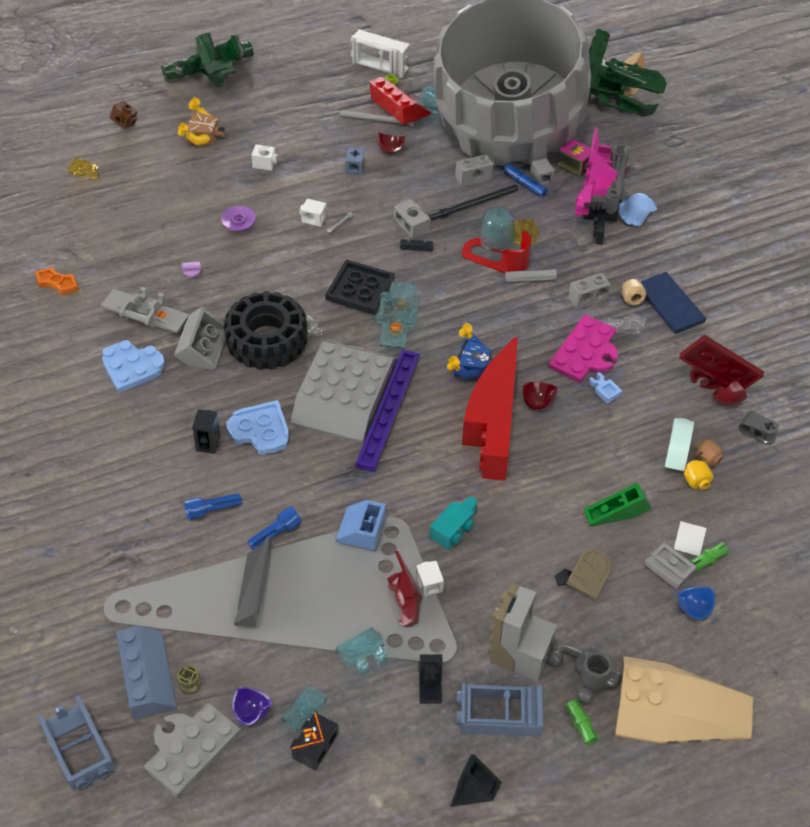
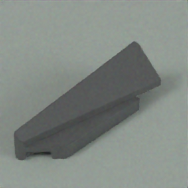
M267 537L263 544L247 554L238 603V613L234 626L256 627L271 548L270 537Z

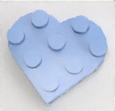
M124 340L121 343L106 347L102 351L105 370L119 393L157 378L165 367L163 355L154 346L137 349L130 341Z
M278 400L233 412V416L226 422L227 433L234 440L235 444L251 443L261 455L275 453L286 449L288 446V427Z

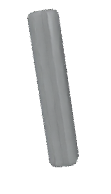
M556 269L505 272L506 282L557 279Z

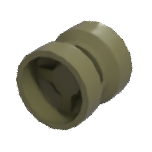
M184 665L178 670L177 681L180 691L186 695L197 693L201 687L197 668L193 665Z

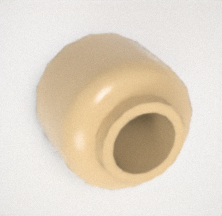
M631 279L622 285L621 295L627 304L635 306L645 300L646 290L639 280Z

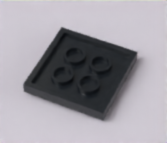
M346 259L325 294V300L376 314L395 279V273Z

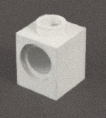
M255 145L251 155L252 167L272 171L274 164H277L278 155L275 154V147Z
M307 199L304 205H301L299 211L302 222L321 227L327 216L326 203Z
M437 561L423 562L420 565H416V579L423 597L442 593L444 580Z

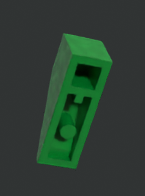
M637 482L584 508V511L592 527L634 518L651 510L652 507L645 491Z

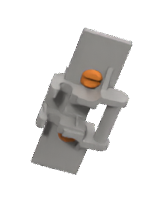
M144 287L140 288L141 294H134V296L113 289L101 304V308L118 313L120 317L132 318L144 322L147 326L153 328L156 326L177 334L189 316L187 313L166 307L165 295L162 293H158V300L149 298L148 290Z

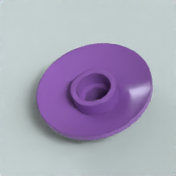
M234 206L223 212L221 221L223 226L229 230L243 231L253 226L256 216L254 211L248 207Z

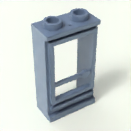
M462 683L461 691H457V704L461 705V711H457L456 724L461 725V733L515 736L542 735V686L524 687ZM471 697L505 699V720L471 718ZM509 699H521V720H509Z
M80 696L75 697L78 706L68 711H65L63 706H59L55 709L57 716L46 722L41 714L37 716L72 792L84 789L89 783L105 778L115 770L112 760ZM85 725L87 726L89 734H84L81 738L58 749L55 742L56 739ZM92 737L103 760L71 776L61 752L83 741L87 742Z

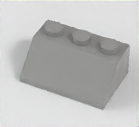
M203 307L191 313L186 321L174 356L190 367L216 369L225 343L224 323Z

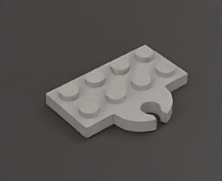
M209 703L193 718L179 713L164 717L167 725L175 727L171 733H164L159 724L155 727L154 740L159 752L144 766V770L176 798L241 734L239 727Z

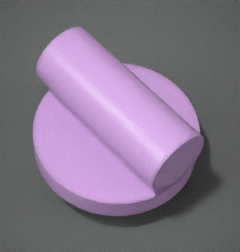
M200 262L182 263L184 275L187 277L198 276L201 272Z

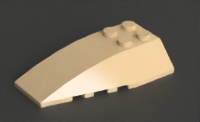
M623 656L621 669L623 674L615 736L657 744H667L669 741L687 743L689 740L706 742L711 739L725 741L752 738L753 697L667 663Z

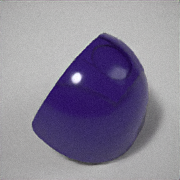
M248 687L238 688L232 702L233 713L236 719L243 725H252L263 720L268 715L272 706V701L267 695L257 689Z

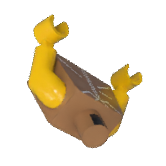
M194 97L189 103V108L197 112L193 113L188 125L185 123L179 125L178 135H186L187 144H195L197 146L212 145L216 137L226 136V128L219 127L218 118L210 115L203 107L200 108L199 99Z

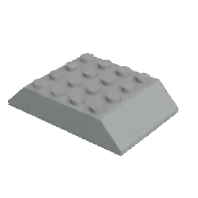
M330 340L322 341L296 395L291 425L364 443L398 357Z

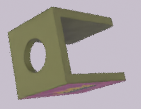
M572 139L568 144H564L559 149V152L566 156L557 163V166L581 178L587 172L591 148Z

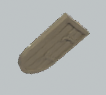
M596 549L584 551L578 558L566 583L596 600L611 570L609 558L603 552Z

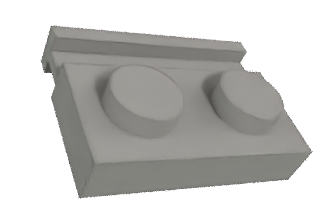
M666 543L661 544L644 563V565L676 589L697 568V566Z

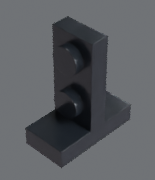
M619 205L617 211L613 214L606 213L605 209L601 210V206L599 210H597V206H595V210L590 206L588 215H583V219L593 220V225H596L593 228V237H596V244H603L605 221L617 222Z
M420 654V660H418L420 704H442V654Z

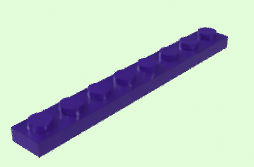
M401 350L357 458L356 468L375 472L418 364L419 353Z

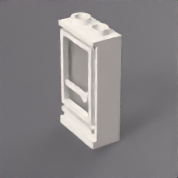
M358 30L352 36L351 56L353 64L357 63L399 75L400 78H403L408 72L409 67L405 65L409 57L404 56L410 44ZM362 44L380 49V58L363 54ZM384 51L390 52L389 61L383 59Z

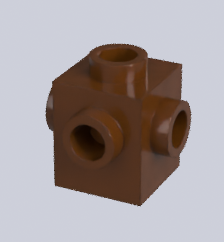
M123 100L113 105L110 119L125 129L136 123L138 111Z

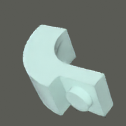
M685 418L674 419L665 467L681 471L685 470L694 422Z

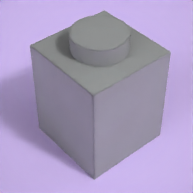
M547 158L531 162V177L543 186L552 184L555 170Z

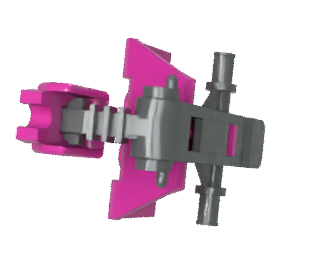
M597 127L594 130L584 188L576 198V216L588 215L590 206L593 207V210H595V206H597V210L601 206V210L605 209V212L608 214H613L618 208L630 147L627 146L625 153V142L623 141L618 142L616 150V144H613V147L599 145L600 137L597 134Z

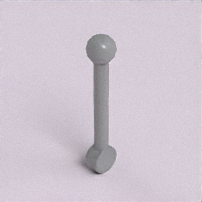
M347 213V216L332 228L328 227L326 229L327 234H333V230L346 220L353 218V213Z

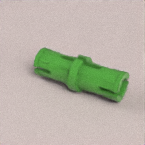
M720 542L710 550H704L700 556L690 560L691 563L697 566L695 573L707 565L715 564L717 559L729 553L728 547L722 548L725 543Z
M572 700L568 702L565 707L574 721V727L581 733L585 744L592 745L597 742L599 737L590 723V717L584 713L579 701Z

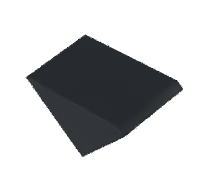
M563 569L554 576L558 587L569 585L566 582L572 571Z

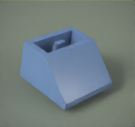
M365 500L347 507L336 542L375 551L386 519V504Z

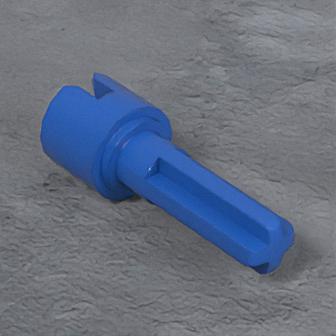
M239 493L208 500H204L201 497L188 499L184 503L188 520L205 517L206 512L241 505L242 498Z
M292 506L288 507L277 515V521L247 541L249 547L254 550L263 544L267 537H270L271 540L282 531H291L301 524L299 514Z

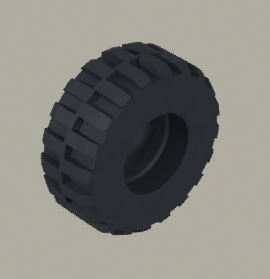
M269 291L251 293L249 296L242 297L240 301H236L226 313L224 332L228 351L237 361L243 362L248 367H256V369L261 370L263 368L275 369V367H283L288 362L294 361L297 355L303 352L304 346L307 344L306 314L300 304L293 301L287 295L284 296L279 292L271 293ZM264 326H272L279 329L269 334L253 332L255 329Z

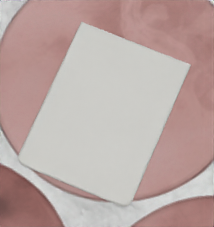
M681 521L674 549L700 556L706 528Z

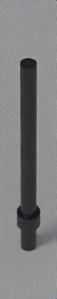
M515 184L448 208H440L439 211L430 213L428 216L430 220L440 217L445 218L451 213L518 191L519 188Z

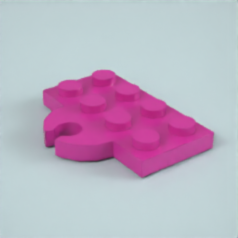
M584 314L549 362L548 368L580 384L589 371L595 373L610 371L614 365L612 362L617 363L618 358L617 349L610 343L617 329ZM609 358L612 362H605L602 359Z

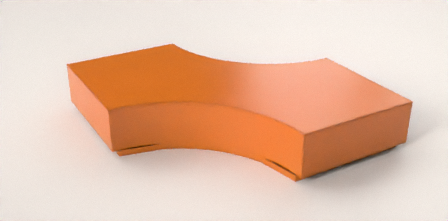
M53 267L35 271L39 288H54L61 295L79 291L73 274L64 275L57 273Z

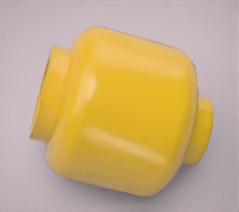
M693 460L686 465L684 470V476L691 488L704 490L711 485L714 476L706 462Z

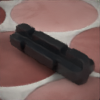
M401 239L400 249L407 250L409 248V250L418 251L426 249V251H433L434 242Z

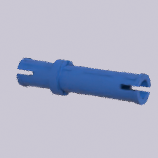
M510 163L504 167L503 172L514 178L515 182H520L540 197H544L547 194L548 188L527 176L523 170L515 168Z

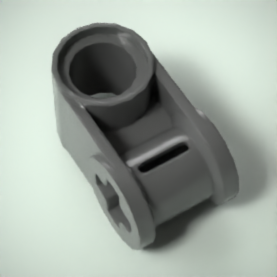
M754 411L748 412L739 425V430L742 434L765 445H771L775 442V434L779 428L777 422Z

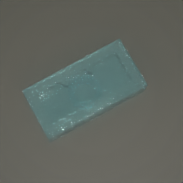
M309 685L281 716L282 721L299 733L306 719H311L314 712L317 713L327 702V697Z

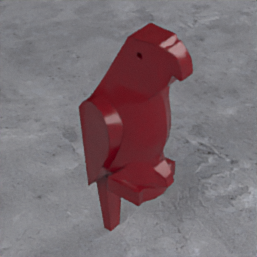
M395 551L402 572L395 573L387 578L388 588L395 591L396 602L402 609L401 620H398V622L404 627H411L418 623L422 595L399 551Z

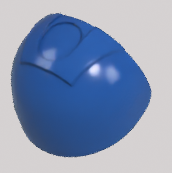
M690 587L678 592V603L683 612L688 616L702 620L708 617L714 609L715 593L710 587Z

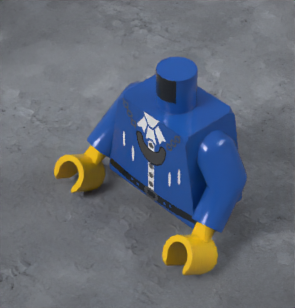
M465 323L462 329L459 330V335L467 337V339H464L458 357H450L448 359L449 364L447 365L448 370H454L455 377H461L466 381L479 379L492 361V350L480 342L474 334H471L473 329L469 323Z

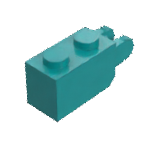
M470 496L462 504L452 502L430 525L429 538L448 550L453 545H457L462 539V535L466 531L469 532L474 525L473 517L477 513L476 505L478 502L476 498Z

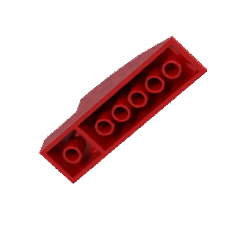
M514 337L488 364L480 376L467 405L463 422L462 445L481 447L479 470L483 471L482 479L506 481L518 337Z

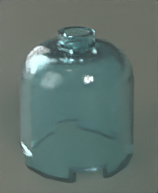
M503 207L490 208L484 213L482 218L481 244L489 250L499 248V251L512 247L515 237L514 215L510 210Z

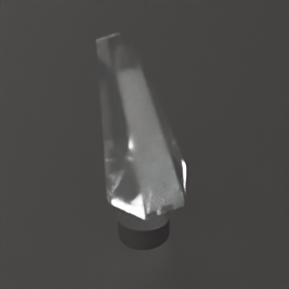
M310 315L306 316L308 332L314 333L318 337L321 336L323 331L319 328V324Z

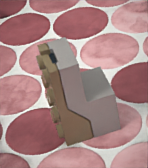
M511 583L508 591H503L500 599L502 604L500 608H495L492 616L493 623L490 630L492 634L489 640L491 644L488 653L491 654L490 663L539 681L547 662V656L552 651L557 624L533 616L536 592Z

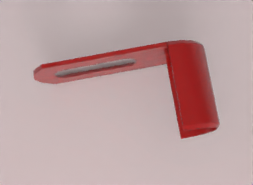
M522 229L520 250H511L476 237L464 244L462 256L464 259L502 273L525 271L530 263L532 238L527 231ZM478 244L502 253L503 257L500 261L495 262L472 254L471 248Z

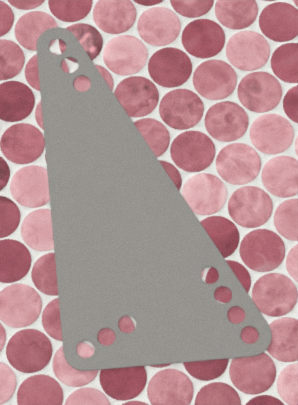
M387 517L385 519L375 551L336 542L339 531L271 549L256 627L234 626L238 613V603L247 556L117 591L110 595L104 604L105 616L113 623L415 662L420 660V654H442L443 663H446L454 657L457 649L455 638L437 595L434 594L426 597L422 595L416 579V565H420L423 561L409 526L406 522L396 517ZM388 527H395L399 530V535L391 539L385 536L384 531ZM388 543L393 544L396 547V551H399L422 595L418 623L411 627H404L398 622V620H401L402 609L396 602L395 591L388 588L387 578L395 573L402 572L396 554L388 556L381 551L382 546ZM382 561H390L394 567L391 572L384 573L379 570L378 565ZM120 601H128L131 604V608L126 613H118L115 610L116 604ZM142 603L149 604L151 612L146 616L138 615L136 613L138 605ZM169 606L172 609V614L165 619L159 618L156 614L158 608ZM370 632L379 633L382 638L381 642L377 645L368 644L366 641L367 634ZM399 635L403 643L400 647L392 648L387 644L388 637ZM414 637L421 638L424 646L420 650H412L408 646L409 640ZM434 640H440L445 644V650L441 653H434L430 650V643Z

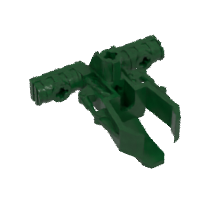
M596 29V35L593 36L589 49L591 84L588 104L591 94L598 96L599 105L616 108L621 113L625 111L642 117L653 115L659 104L645 105L623 95L625 87L641 88L661 94L665 91L666 79L658 71L641 68L636 63L628 64L616 58H612L610 62L602 60L610 34L605 30ZM607 98L616 99V102H615L616 105L612 104V102H610V101H608V100H606V99H607Z
M210 32L195 38L197 45L195 55H191L187 59L161 65L160 67L165 82L200 72L208 76L211 81H214L217 87H223L228 75L234 74L237 71L236 67L232 68V62L252 57L254 51L251 42L240 43L238 35H233L227 42L214 47Z

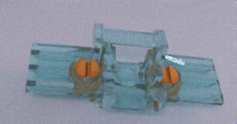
M392 281L390 292L380 294L379 311L375 317L376 322L383 324L379 347L405 349L408 331L415 326L417 310L419 308L418 299H415L413 304L416 284ZM386 308H393L391 314H385Z

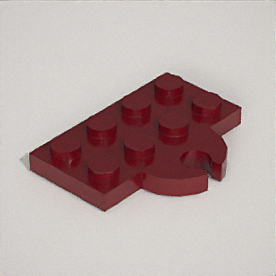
M705 334L683 350L679 356V359L691 366L690 378L693 383H696L699 378H705L700 381L701 388L716 389L719 386L727 387L733 381H737L745 390L764 377L763 370Z

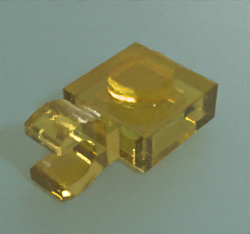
M75 158L67 168L71 174L79 176L88 174L93 179H97L100 173L95 172L98 166L91 165L90 161Z

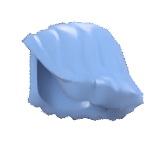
M643 193L633 194L619 205L621 220L627 223V225L640 226L650 212L657 210L653 200Z

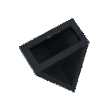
M471 754L461 773L450 807L493 801L502 781L475 754Z

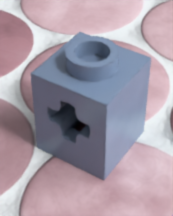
M348 147L345 160L346 173L362 174L365 150Z

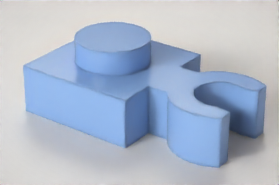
M597 373V380L590 377L589 384L595 388V393L607 404L622 395V390L610 379L605 381L601 373Z

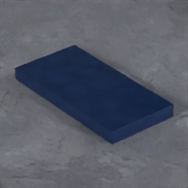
M667 272L640 281L646 290L645 299L675 334L706 322V317Z

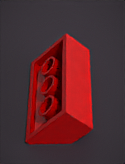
M379 77L369 82L371 99L403 125L431 115L427 108L386 78Z

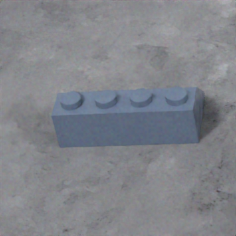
M139 626L116 631L129 708L133 720L177 710L162 632Z

